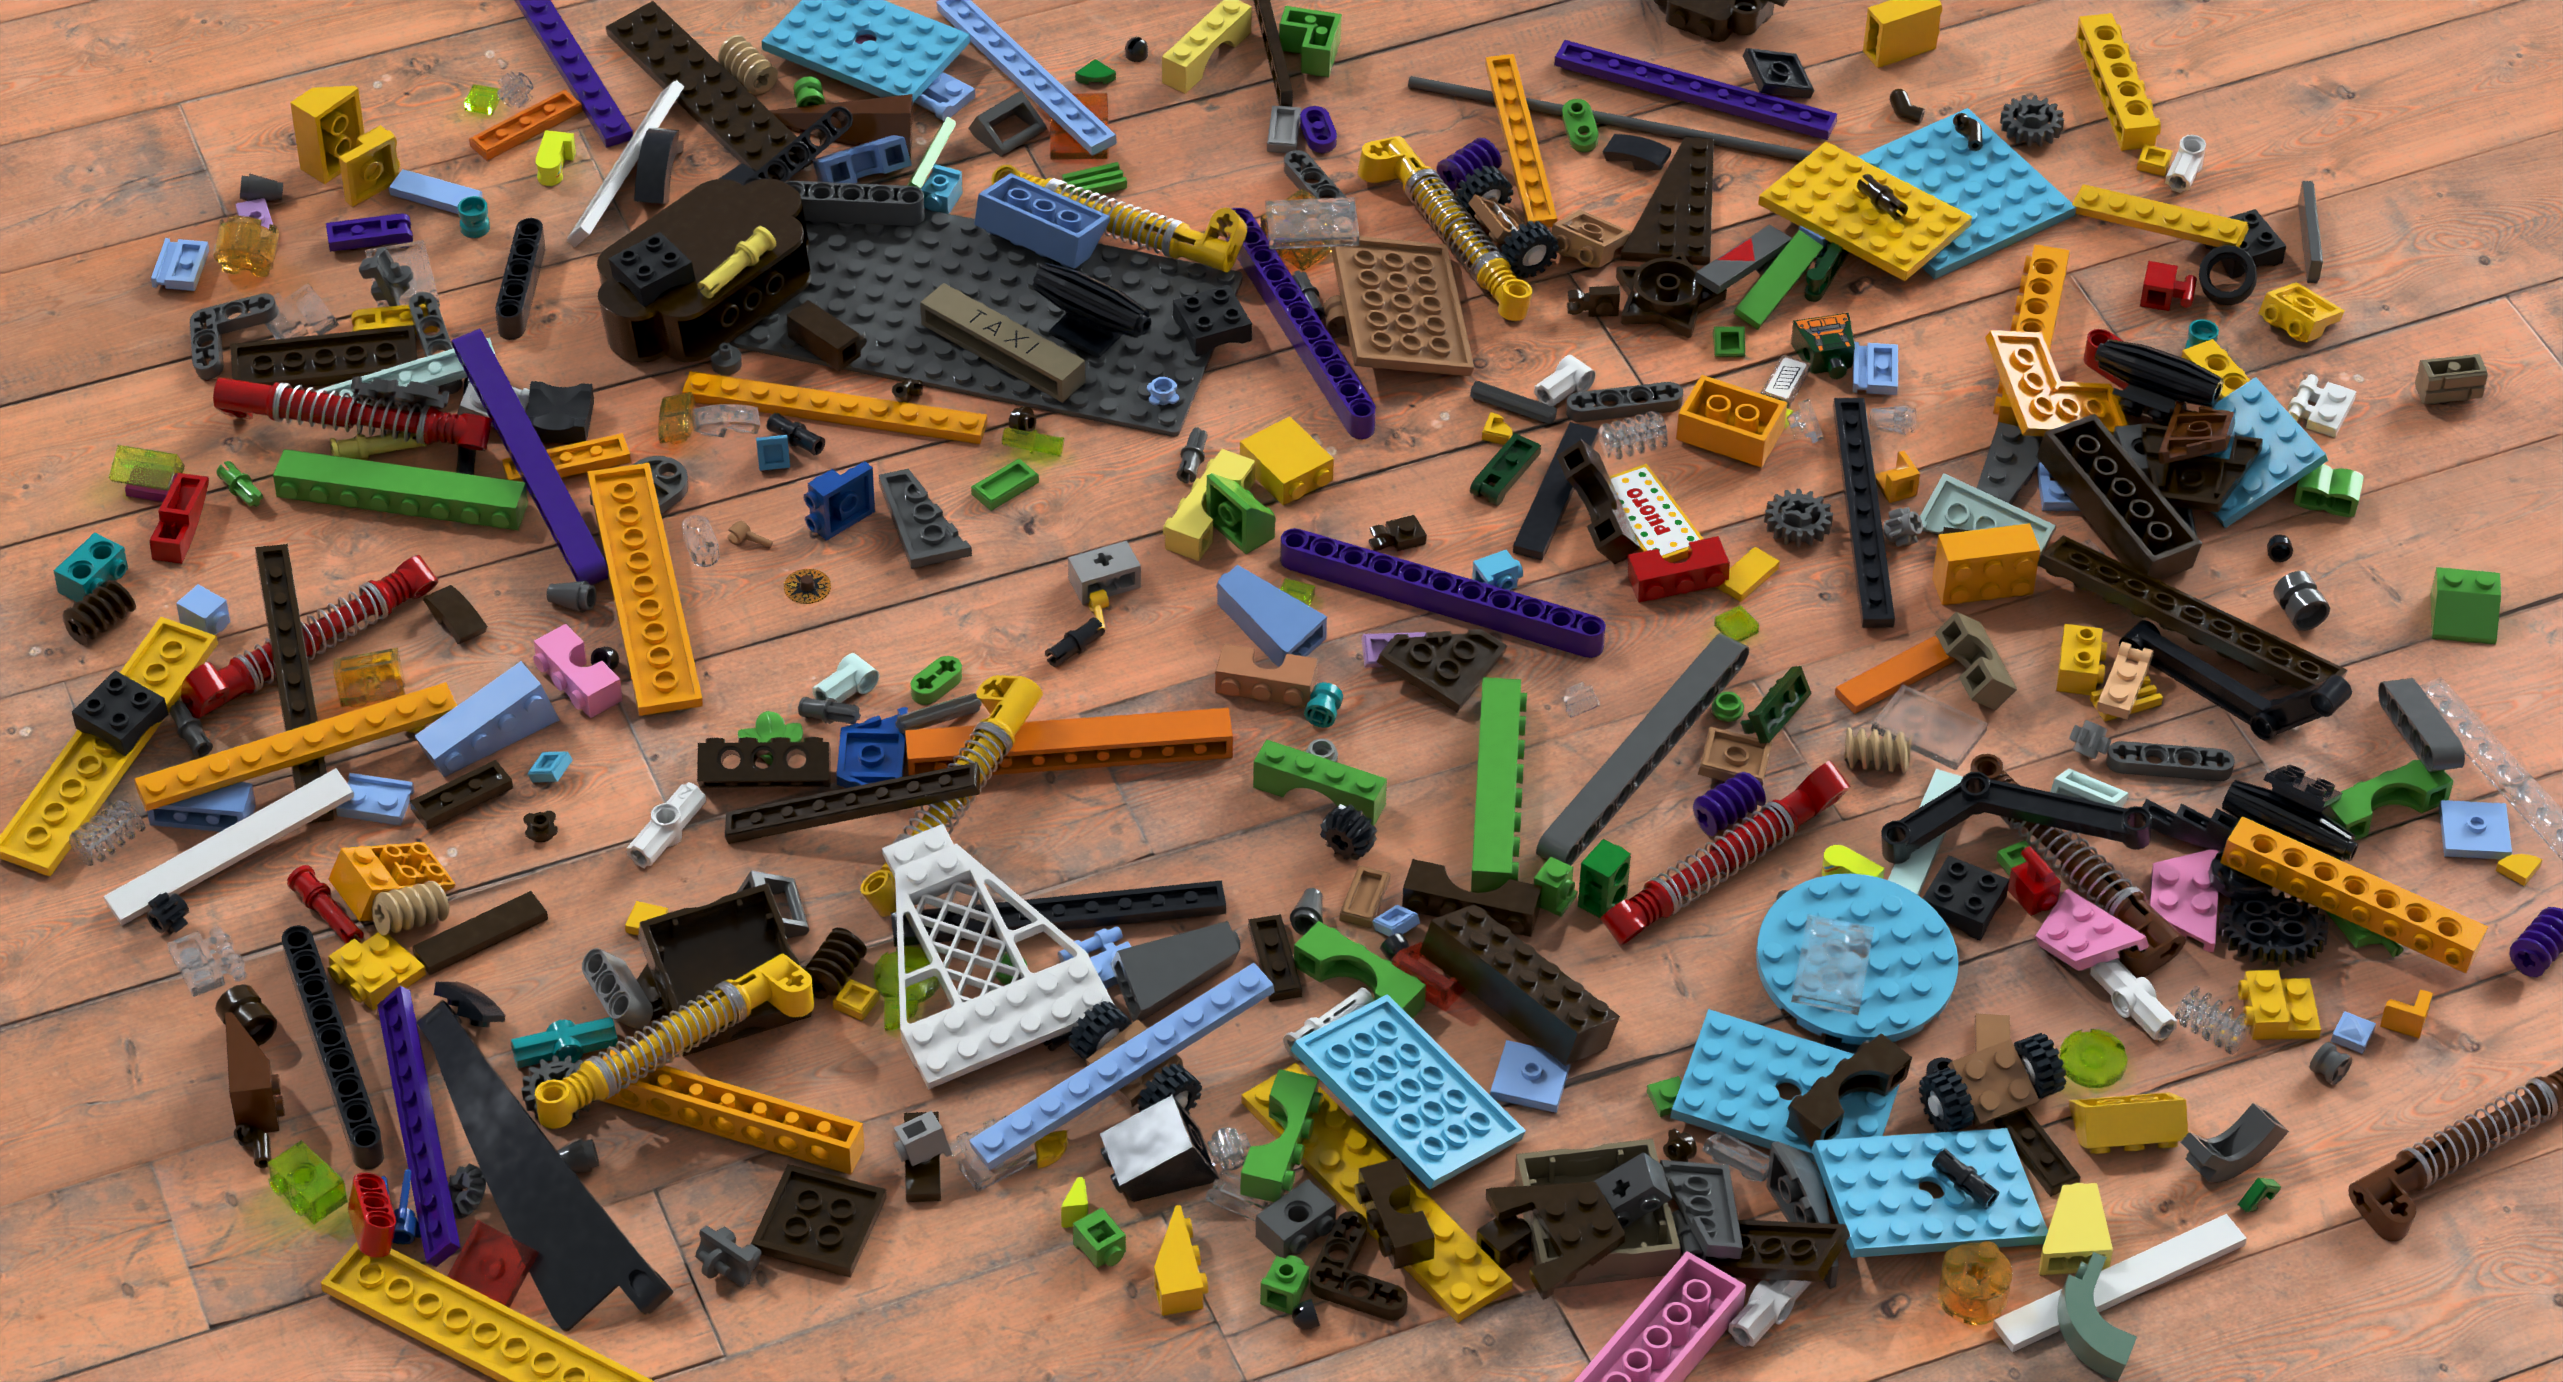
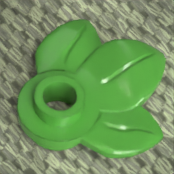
M766 711L758 716L756 728L738 730V739L751 737L757 738L758 742H771V738L786 737L790 738L791 742H801L803 729L800 723L785 725L783 718L778 713ZM760 756L765 763L769 765L773 763L771 756Z

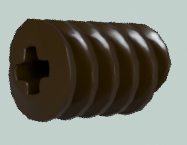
M107 580L102 584V587L95 588L92 594L85 595L82 601L79 600L74 603L72 608L64 610L63 622L69 635L79 644L86 645V636L92 640L97 638L96 629L99 632H105L107 630L106 623L111 626L117 623L116 616L121 619L125 618L126 610L133 612L136 610V604L130 593L121 584L113 580Z
M838 927L832 929V932L826 937V941L822 943L819 950L812 957V960L807 964L806 969H804L811 975L814 998L825 999L828 995H838L841 991V986H844L848 981L847 977L853 974L854 968L860 964L861 958H864L867 954V947L864 942L849 930Z

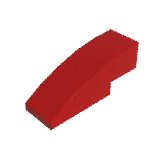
M185 473L177 474L158 510L159 523L149 540L152 560L183 563L201 516L209 484L207 476Z

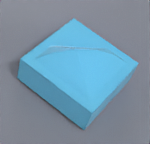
M565 751L542 752L529 770L528 776L532 782H558L573 759Z

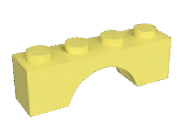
M1223 0L1162 56V83L1186 94L1202 79L1210 56L1221 43L1224 42L1232 47H1236L1251 33L1252 6L1239 0Z
M1221 449L1215 459H1210L1203 476L1194 481L1190 494L1187 498L1181 499L1177 512L1172 518L1169 517L1163 527L1165 549L1199 561L1213 542V519L1206 514L1207 475L1211 473L1236 481L1245 490H1250L1255 483V460L1225 449Z

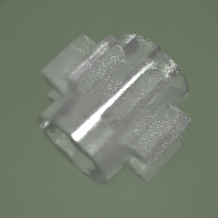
M510 72L498 81L501 86L497 91L498 96L507 106L513 107L516 105L518 108L524 107L533 99V96L529 93L534 88L533 84L523 73L518 72L515 75L513 72Z
M1231 1127L1217 1130L1212 1135V1140L1207 1142L1209 1146L1207 1153L1212 1165L1220 1163L1222 1169L1225 1170L1240 1168L1244 1165L1249 1152L1248 1148L1251 1146L1246 1133L1238 1135L1236 1128Z

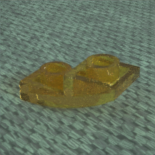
M692 392L668 396L662 399L658 426L660 444L667 442L679 444L690 438L694 428L691 413L696 403Z

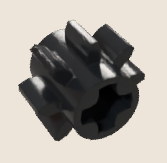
M165 892L148 902L152 910L147 913V919L159 933L167 930L171 935L173 932L177 933L188 924L184 916L189 913V908L179 895L173 893L169 896Z

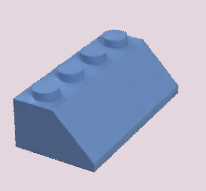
M1010 173L978 194L974 225L985 229L990 234L1010 240L1012 244L1035 251L1037 255L1060 262L1064 267L1074 269L1091 257L1110 222V216Z

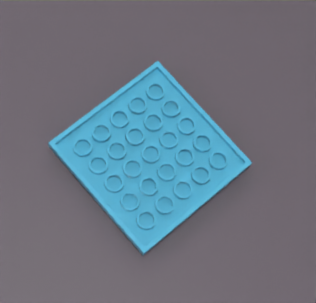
M1968 108L1858 156L1863 161L1972 216L1971 226L1922 267L1933 279L1942 277L2075 216L2076 207L2072 205V202ZM1958 113H1965L1969 118L1980 123L1983 146L1979 151L1970 150L1968 148V139L1955 130L1953 118Z

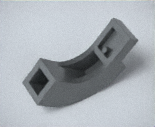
M2252 1103L2244 1114L2220 1135L2205 1139L2189 1132L2180 1143L2189 1150L2185 1159L2207 1181L2217 1183L2232 1179L2256 1165L2279 1144L2289 1131L2267 1109Z

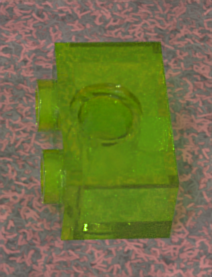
M302 1140L268 1162L270 1172L268 1182L272 1190L278 1196H285L293 1210L299 1216H306L313 1224H316L348 1202L344 1180Z

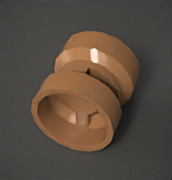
M1341 296L1330 297L1324 303L1326 329L1334 337L1348 336Z

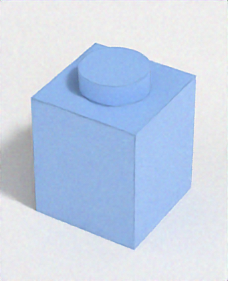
M199 584L176 602L181 624L216 635L223 631L230 623L227 600Z

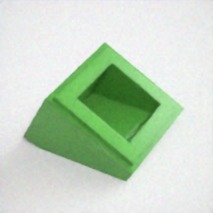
M1714 327L1713 345L1715 357H1745V327Z

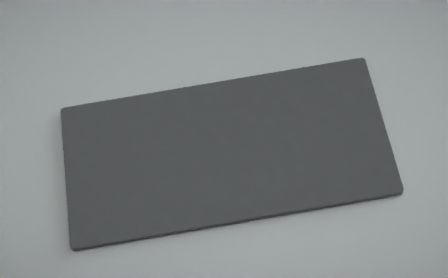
M924 209V221L916 226L805 221L810 244L808 251L812 275L810 284L797 296L729 343L731 346L740 349L832 367L788 337L787 314L809 300L867 339L866 345L861 349V356L843 370L902 382L912 378L913 380H921L923 386L1175 437L1180 434L1215 348L1206 354L1194 355L1184 331L1173 319V300L1226 285L1231 287L1236 296L1243 281V274L1239 271L1230 270L1224 272L1200 263L1097 244L1088 260L1074 269H1068L1082 272L1122 291L1147 309L1150 314L1149 318H1151L1150 329L1145 335L1138 336V338L1122 335L1100 358H1097L1049 335V330L1067 312L1061 310L1037 293L1033 287V279L1036 276L1037 270L1044 263L1060 267L1064 266L1051 258L1037 255L1035 251L1026 247L1012 244L1010 240L986 232L985 229L974 225L975 219ZM945 283L970 298L985 304L1001 315L1007 316L1021 326L1031 329L1034 333L1056 343L1063 349L1078 355L1085 360L1086 383L1062 403L921 325L920 302L941 284ZM1158 377H1168L1177 384L1175 392L1179 395V401L1175 404L1152 405L1149 402L1151 395L1147 391V385Z

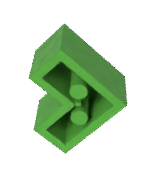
M1285 6L1279 24V38L1283 51L1301 54V73L1324 77L1330 76L1341 42L1342 14Z

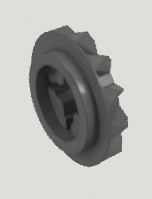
M470 1163L466 1167L459 1166L456 1175L449 1176L450 1182L448 1186L455 1219L469 1216L478 1207L485 1193L486 1180L479 1167Z

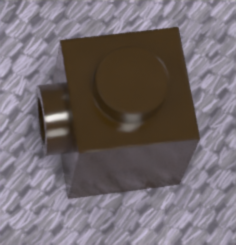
M1517 1216L1498 1221L1496 1217L1477 1230L1476 1243L1504 1270L1513 1263L1523 1261L1528 1256L1531 1250L1532 1231L1529 1224Z

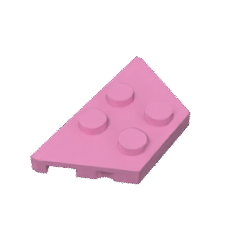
M2210 849L2153 863L2149 905L2177 929L2185 939L2190 936L2204 943V950L2214 953L2218 891L2210 882L2208 871L2212 860L2220 850Z
M2070 889L2063 892L2035 936L2041 948L2078 971L2093 967L2100 962H2108L2120 958L2117 951L2135 945L2138 946L2139 951L2149 947L2145 935Z

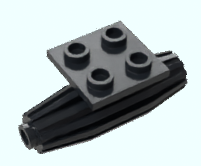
M1044 263L1037 270L1036 276L1033 279L1034 290L1055 306L1067 312L1049 330V335L1100 358L1122 335L1138 338V336L1145 335L1150 329L1151 318H1149V311L1122 291L1082 272L1049 263Z
M2108 339L2105 344L2100 343L2095 354V360L2099 361L2098 368L2129 384L2123 391L2114 388L2112 392L2119 401L2118 405L2124 407V412L2136 417H2141L2143 413L2152 417V421L2161 426L2169 425L2176 401L2214 407L2223 389V378L2190 360L2147 345Z
M2287 765V767L2282 766L2265 775L2263 780L2271 783L2272 789L2235 780L2229 787L2222 803V809L2239 820L2243 816L2343 862L2345 860L2351 861L2358 848V843L2354 842L2355 835L2322 813L2333 802L2341 799L2343 794L2334 789L2335 785L2321 778L2313 780L2305 776L2306 772L2303 769L2294 765Z

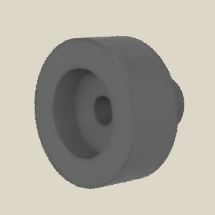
M722 343L719 346V350L711 355L712 369L721 375H731L738 372L742 367L741 352L729 343Z

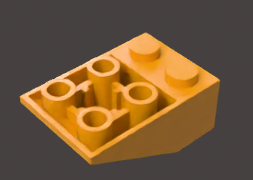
M424 842L341 848L328 879L359 921L373 920V900L380 892H389L393 889L400 890L403 887H412L415 884H424L427 881H435L442 887L444 892L453 889L456 885Z

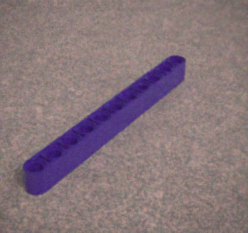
M1233 208L1232 210L1247 225V234L1237 256L1241 266L1347 432L1356 439L1371 437L1375 431L1376 407L1252 213L1245 208Z
M479 328L451 340L459 362L489 418L492 419V424L523 482H526V488L576 582L587 581L589 585H594L608 579V567L604 557L482 330Z
M1288 529L1281 535L1280 562L1284 568L1579 656L1593 658L1601 655L1604 650L1606 625L1601 618L1595 615L1302 529Z

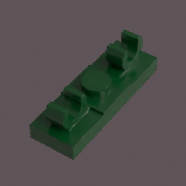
M1801 666L1791 667L1782 678L1777 679L1776 684L1769 689L1762 702L1754 711L1748 713L1750 720H1742L1740 722L1744 734L1756 733L1760 744L1770 743L1812 693Z

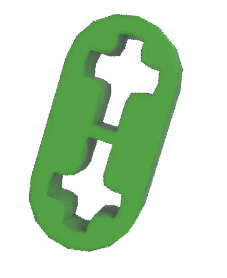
M942 656L915 675L910 683L912 699L918 704H932L957 686L962 680V664L960 660L953 656Z

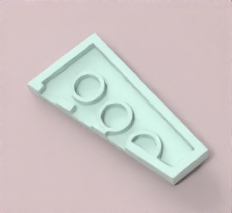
M1943 473L1920 515L1923 524L1922 531L1934 534H1943L1944 527L1972 531L2030 523L2040 548V556L2056 530V525Z

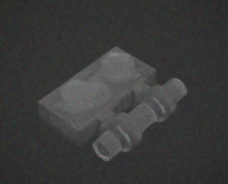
M219 926L212 928L209 932L211 937L204 940L199 931L167 943L168 951L193 997L224 986L223 974L228 973L232 975L234 980L238 982L244 980L247 976L244 970L245 963L240 954L234 952V943L229 934L224 933ZM212 954H221L222 958L214 960Z
M1007 1116L998 1120L993 1118L983 1123L982 1128L972 1133L964 1132L958 1135L957 1140L949 1144L952 1152L951 1157L961 1153L966 1156L959 1160V1169L977 1192L1036 1163V1153L1028 1146L989 1170L971 1148L969 1141L971 1138Z

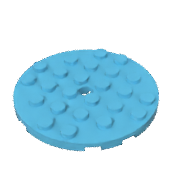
M1826 875L1805 881L1783 894L1767 912L1760 927L1756 945V963L1759 977L1775 1005L1780 1010L1785 1009L1797 1019L1796 1024L1819 1036L1825 1033L1842 1038V1043L1861 1045L1866 1040L1871 1042L1881 1033L1894 1042L1920 1032L1924 1029L1925 1024L1934 1017L1938 1018L1951 999L1958 974V954L1955 941L1948 926L1937 911L1909 889L1894 882L1869 875ZM1855 951V954L1861 955L1866 960L1864 962H1855L1849 956Z

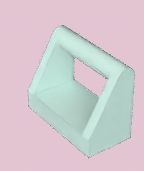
M2070 768L2054 779L2050 791L2117 807H2123L2129 796L2128 792Z

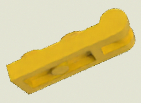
M425 304L419 305L424 317L429 316L428 308ZM409 305L358 309L351 315L352 325L354 326L352 331L414 325ZM429 326L423 332H438V327Z

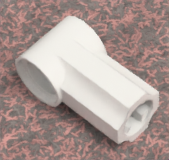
M2186 135L2180 140L2179 150L2165 179V183L2171 187L2172 191L2182 193L2184 190H2189L2196 174L2201 171L2206 147L2205 140L2202 137Z
M1567 355L1559 362L1553 374L1535 385L1534 394L1539 402L1555 406L1575 391H1587L1592 386L1596 373L1574 356Z

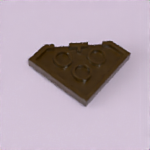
M1482 629L1468 630L1466 634H1451V631L1427 632L1422 637H1409L1408 634H1397L1379 654L1377 662L1458 713L1483 681V677L1488 675L1503 656L1507 645Z

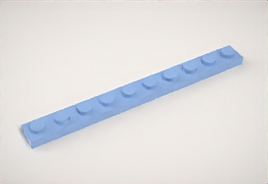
M939 0L936 2L937 11L956 29L969 33L970 42L1092 156L1117 144L1116 134L971 0Z
M1252 963L969 1140L971 1148L989 1170L995 1168L1275 992L1273 983L1255 963Z

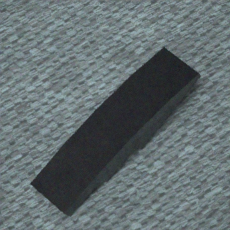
M2148 799L2145 800L2142 806L2152 816L2151 829L2178 840L2220 851L2224 850L2227 839L2239 822V819L2216 808L2212 817L2209 818L2182 803L2176 814Z

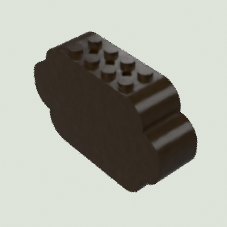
M728 179L707 181L606 248L597 260L601 286L598 290V300L608 345L612 351L632 362H650L665 355L680 362L700 361L717 352L722 343H730L805 290L810 284L812 275L808 258L810 244L799 192L785 182L776 179H759L744 186ZM758 226L765 227L772 233L776 240V247L773 250H767L761 255L759 262L755 266L745 267L712 298L709 299L703 296L700 290L704 286L698 289L697 284L735 252L736 245L740 241L745 242L753 235L754 229ZM661 232L692 261L696 280L687 285H678L666 290L653 303L644 307L638 302L627 286L617 282L612 277L608 258Z

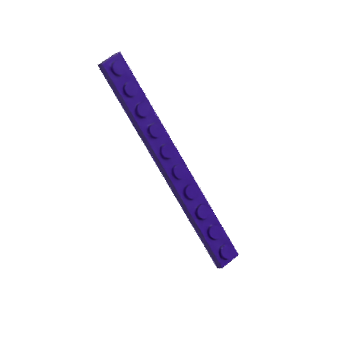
M514 0L570 91L582 104V110L605 147L630 141L633 137V130L551 0Z
M1564 40L1555 56L1554 66L1816 138L1828 140L1837 123V113Z
M400 985L377 1004L408 1169L411 1170L410 1180L425 1259L427 1263L437 1267L461 1247L411 992Z

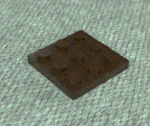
M787 1164L751 1244L760 1249L761 1255L851 1278L887 1198L886 1189Z

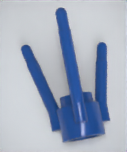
M406 1169L404 1172L400 1205L394 1211L396 1225L392 1242L401 1245L412 1243L415 1237L421 1238L419 1222L415 1217V1213L407 1208L411 1179L410 1169ZM382 1176L381 1178L385 1182L386 1189L389 1195L387 1178L385 1176Z

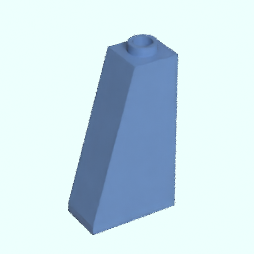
M1236 565L1230 572L1223 574L1219 578L1216 586L1218 606L1277 667L1283 664L1286 654L1307 657L1326 639L1327 616L1239 565Z

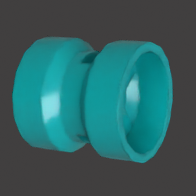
M477 196L462 199L458 204V213L461 218V233L469 238H480L486 235L490 230L489 218L487 217V202Z
M2205 319L2193 321L2189 325V339L2186 342L2185 349L2214 339L2216 342L2219 334L2218 326Z
M1322 682L1316 684L1311 692L1310 701L1304 710L1306 720L1314 726L1321 728L1332 726L1337 717V710L1343 701L1342 691L1331 683Z

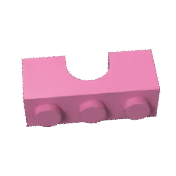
M567 624L534 640L535 655L533 660L540 672H546L551 677L555 687L559 691L563 690L570 697L576 709H582L592 718L622 701L620 678L603 661L589 667H582L586 664L584 642Z

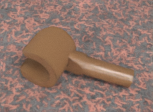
M738 521L728 529L731 532L728 535V540L734 545H739L744 539L771 548L773 541L751 532L750 527L744 521Z

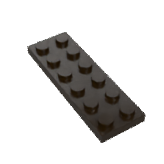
M414 325L230 344L232 379L266 385L283 382L289 383L293 389L298 385L314 387L338 384L352 380L353 377L365 376L418 359Z

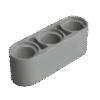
M591 949L583 959L582 971L606 1012L612 1019L637 1030L643 1029L652 1018L653 1007L626 962L602 949Z

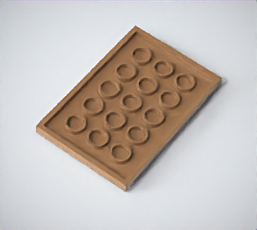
M1332 234L1330 247L1354 366L1471 376L1474 364L1447 245Z

